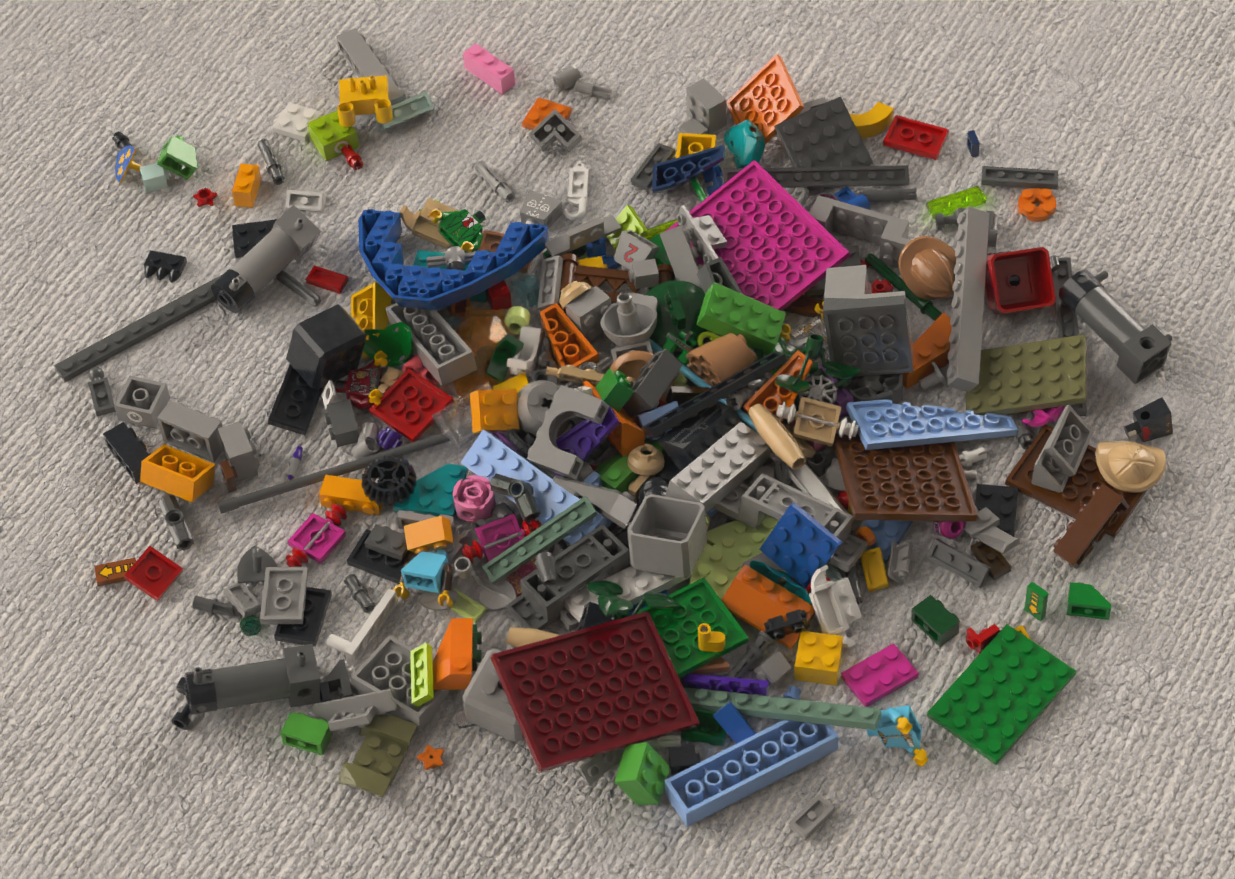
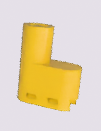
M706 623L700 624L698 626V647L704 652H721L725 647V635L722 632H711L710 626Z

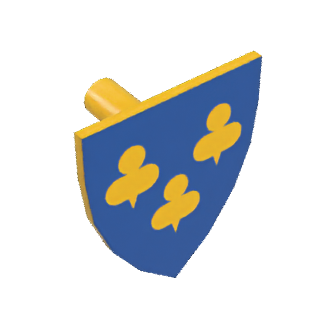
M131 145L124 147L117 154L115 175L119 183H122L128 168L141 173L139 167H142V165L133 161L137 149Z

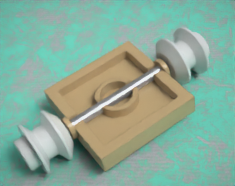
M801 397L798 411H796L794 404L791 407H787L784 402L783 405L778 406L776 413L780 421L783 418L787 419L788 424L793 419L796 420L792 434L793 437L831 447L836 431H838L840 438L844 434L848 435L849 440L852 437H856L858 425H855V420L852 423H847V418H844L841 423L838 422L841 411L840 406L806 397Z

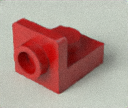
M993 624L989 628L981 630L978 635L970 627L966 630V643L971 649H975L980 654L1000 632V628Z

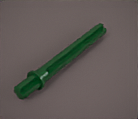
M869 253L865 262L889 281L897 290L905 291V296L920 309L922 314H927L934 321L937 320L942 313L933 306L931 300H924L916 296L907 287L903 279L874 254Z

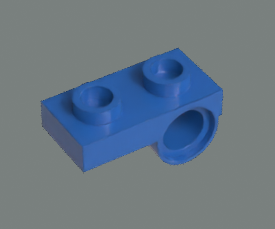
M847 186L834 194L840 202L871 210L866 196L863 194L857 196Z

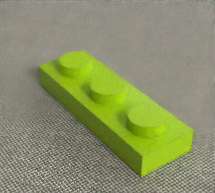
M427 642L410 651L411 702L417 707L434 698L432 646Z

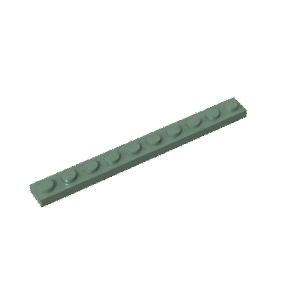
M683 687L692 708L715 712L731 701L738 711L745 716L876 730L882 716L881 709Z

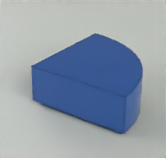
M602 256L603 264H607L608 269H617L622 266L614 260V257Z

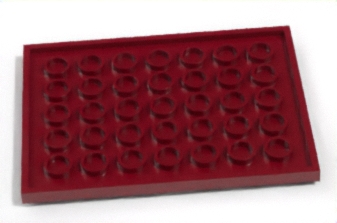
M649 611L494 653L491 656V661L539 773L616 751L630 744L643 743L694 728L699 724L698 718Z

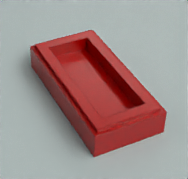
M314 265L305 280L307 284L341 294L349 278L346 275Z

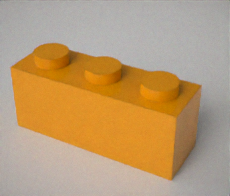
M325 475L319 492L321 506L331 508L332 504H339L349 512L356 511L368 515H380L384 504L377 505L375 501L371 502L369 497H366L361 484L362 480Z

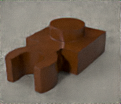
M228 460L220 462L224 483L227 485L228 492L236 491L235 478H238L235 467H230Z

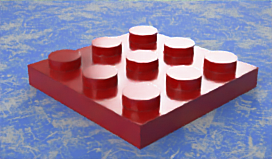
M408 368L383 394V397L379 398L381 403L379 405L374 403L369 411L373 416L405 438L415 442L452 405L454 400L444 391Z

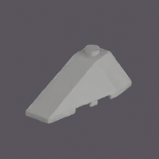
M556 475L553 478V482L576 497L581 496L582 498L586 496L594 508H600L599 511L603 516L624 529L637 506L636 501H634L635 497L627 491L621 493L618 490Z

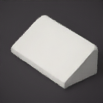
M287 190L285 208L289 209L295 205L299 210L322 212L326 201V194Z

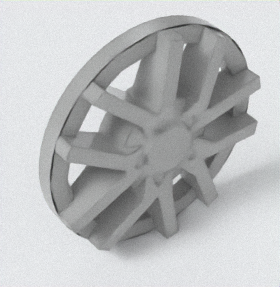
M812 375L805 380L808 383L812 381L813 385H809L810 391L799 393L800 400L803 397L802 395L808 396L807 398L821 402L826 399L829 402L828 404H834L837 398V389L833 381L823 375ZM815 380H820V384L816 385Z

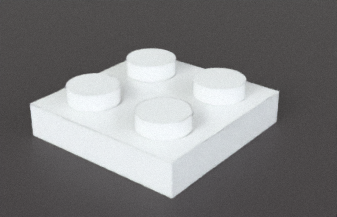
M289 102L272 126L273 132L306 142L309 138L307 123L322 117V112Z

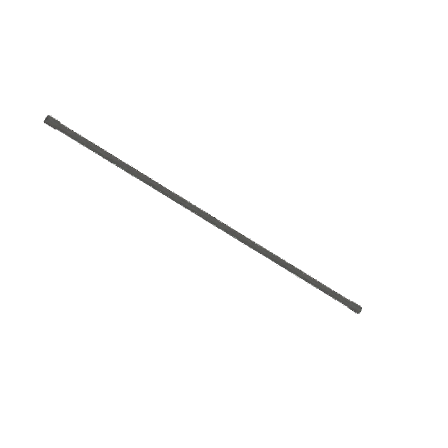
M550 404L547 405V406L542 405L543 408H544V407H547L548 409L550 408V407H549ZM472 424L249 494L219 501L217 503L220 513L229 512L244 505L324 480L325 475L340 476L369 467V462L375 463L376 458L382 460L384 455L386 458H391L392 455L398 458L474 434Z

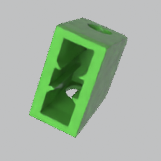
M172 136L162 147L157 165L188 180L198 168L195 148L184 142L182 136Z

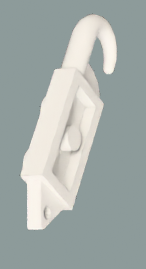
M581 161L573 169H570L568 202L571 205L579 206V211L576 214H569L567 209L563 210L564 215L571 220H578L586 213L589 169H586Z

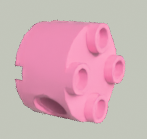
M478 475L467 476L468 479L459 480L453 489L457 517L473 523L480 519L487 520L492 515V509L496 505L490 481Z

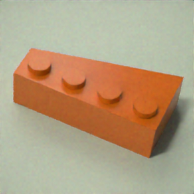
M557 303L540 312L542 327L545 329L546 336H548L549 344L559 368L561 366L574 365L579 369V366L585 362H593L595 364L600 362L598 352Z
M944 312L912 344L914 357L913 372L903 373V386L906 389L933 373L935 369L932 364L933 362L936 363L939 369L949 363V336L952 325L950 324L951 318Z

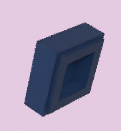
M975 130L968 131L967 147L970 155L977 157L979 156V140Z

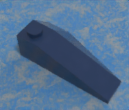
M724 145L653 165L652 192L664 193L678 189L721 163L725 157Z

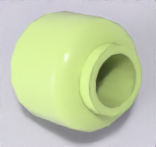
M521 306L511 307L505 316V329L511 334L520 335L521 327L529 326L531 316L529 311Z

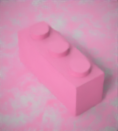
M474 44L463 52L465 69L503 95L515 86L514 69L478 44Z

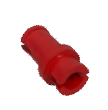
M344 145L341 153L347 159V164L354 170H357V168L360 170L363 167L361 156L353 150L351 145Z

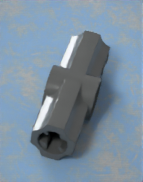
M167 494L162 496L158 503L177 549L183 551L190 549L194 544V540L175 495Z

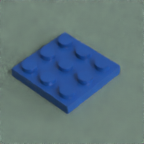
M793 502L759 550L803 587L807 588L815 571L827 565L842 544V541Z

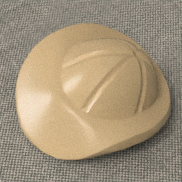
M1130 441L1099 442L1096 448V463L1101 475L1109 485L1123 492L1137 493L1151 489L1161 479L1166 469V455L1162 449Z

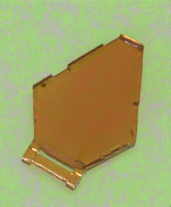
M467 306L465 319L454 330L473 351L477 370L453 381L463 406H471L470 393L477 390H494L493 386L499 383L485 372L496 344L506 334L511 335L504 322L506 309H473V306Z

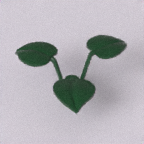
M818 334L808 335L803 351L787 344L782 339L779 340L775 347L776 351L786 355L787 360L797 350L806 356L797 378L781 374L775 380L777 385L795 393H804L809 389V383L801 380L809 357L817 358L821 354L822 367L826 368V373L839 379L853 378L861 372L862 368H854L832 361L826 362L825 348H822L824 338Z
M603 580L588 583V589L592 593L599 595L598 604L606 617L613 614L614 620L630 616L628 611L633 609V604L626 599L617 598V595L623 594V589L620 585ZM649 592L644 594V599H641L631 616L636 615L643 604L653 608L679 609L680 605L666 594Z

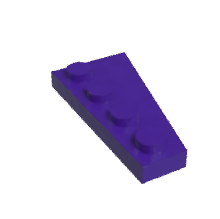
M609 405L601 425L586 419L557 438V446L560 450L576 455L584 461L620 424V421ZM554 473V475H556V476L565 477V476H562V475H560V474Z
M687 674L683 678V687L768 696L769 681Z

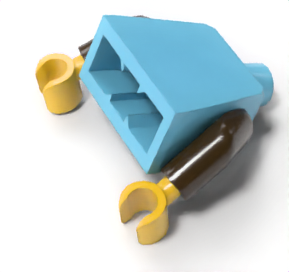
M439 549L435 553L423 551L414 559L406 562L401 570L399 579L401 583L393 590L396 591L397 597L401 596L404 600L409 597L410 593L406 587L440 593L442 590L443 593L438 596L439 604L443 607L444 601L447 599V606L452 607L453 599L449 596V591L452 590L453 575L452 567L447 559V552L443 549Z

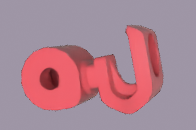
M414 354L403 365L402 372L409 368L433 385L438 383L428 369L423 367L417 354Z

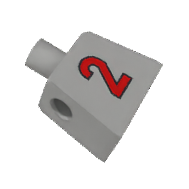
M624 230L621 232L614 260L622 265L621 270L629 271L632 270V262L653 259L660 247L632 230Z

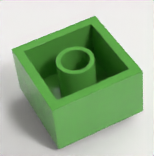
M647 742L630 744L624 749L615 783L637 806L659 804L664 791V780L667 779L670 766Z

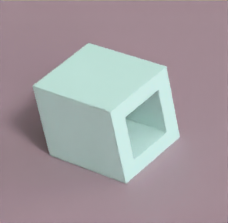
M157 163L139 167L146 193L168 188L166 180L170 178L167 169H163Z

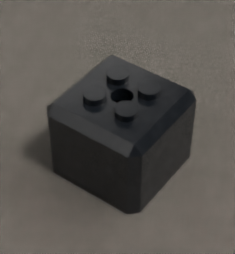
M337 304L297 324L293 330L286 359L312 389L319 390L325 387L329 380L335 382L347 376L350 370L358 369L367 334L346 310Z

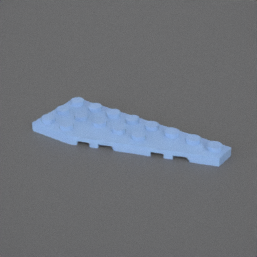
M887 399L849 402L846 406L852 422L855 420V425H858L857 433L866 450L1016 436L1018 431L1012 417L992 413H987L985 416L976 415L974 411L969 410L961 413L955 412L954 408L932 405L916 407L911 406L909 402H903L901 405L894 404L892 400Z

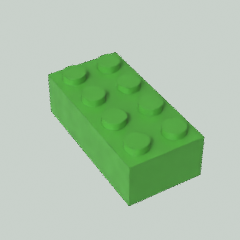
M714 282L705 293L696 325L721 336L728 333L735 334L736 336L741 334L746 339V345L753 350L755 348L762 349L763 354L768 355L778 343L786 313Z

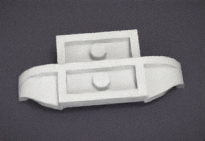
M828 565L817 569L813 574L809 596L822 633L843 636V647L849 648L855 645V642L846 636L845 630L849 629L848 624L861 618L862 615L848 577L833 582V580L827 581L825 571L829 568Z

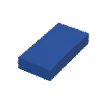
M731 701L713 714V717L736 744L757 734Z

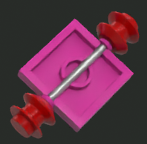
M332 504V511L325 512L327 520L312 513L288 540V545L293 548L291 550L293 555H286V563L289 567H303L302 563H308L307 556L322 564L346 536L345 530L338 527L342 525L341 519H347V511L343 506Z
M515 514L475 528L480 544L475 540L472 541V546H468L465 543L464 549H462L463 557H467L473 563L475 557L482 560L484 552L488 563L542 525L539 520L536 521L534 519L529 524L523 521L522 529H520Z

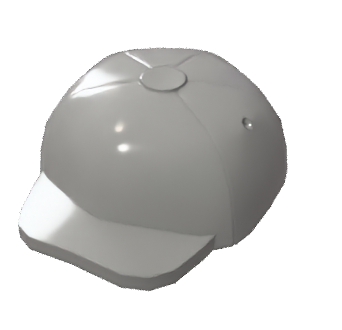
M637 293L619 294L617 302L611 304L601 318L600 325L605 335L619 347L648 341L657 324V298Z

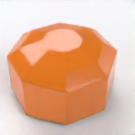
M861 526L856 530V537L867 542V547L875 543L876 537L870 528Z

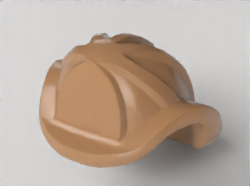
M930 236L917 237L906 244L900 253L898 266L901 277L907 287L916 296L924 300L949 298L954 295L955 250L942 240Z

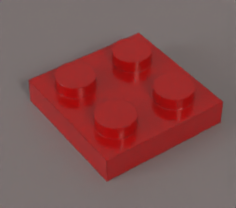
M149 546L127 571L124 579L158 602L183 572V568Z

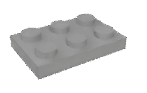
M266 567L260 613L261 624H303L308 567Z

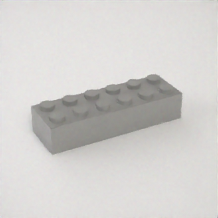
M397 303L385 308L390 325L403 322L410 327L413 353L419 356L422 364L441 386L477 370L473 351L436 310L400 307Z
M740 422L673 477L669 482L665 497L702 503L706 514L768 460L771 448L757 432Z

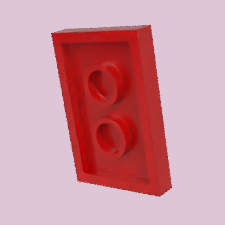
M896 115L883 140V146L937 160L949 135V129Z

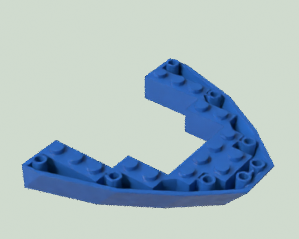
M367 209L363 210L358 219L359 252L371 275L400 307L439 310L477 295L516 274L546 248L545 242L549 241L548 226L514 222L508 226L496 252L476 251L466 271L440 269L438 267L427 268L418 265L405 266L403 265L402 244H397L402 234L400 213Z

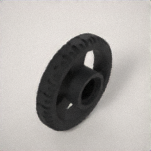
M511 429L507 434L509 441L517 448V451L527 458L528 450L534 444L536 436L532 433L527 434L519 429Z

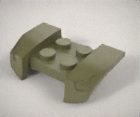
M376 714L369 725L361 727L358 735L366 737L353 763L344 762L338 783L355 787L383 798L388 786L392 785L408 752V747L417 725L393 715Z

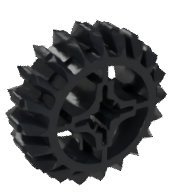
M384 455L382 460L376 458L375 463L369 462V467L365 468L364 474H362L361 484L366 497H369L371 502L375 501L377 505L383 503L385 507L388 503L395 506V502L402 504L403 499L409 500L410 494H414L417 476L413 466L409 465L407 460L403 461L401 456L395 459L393 455L391 458H386Z

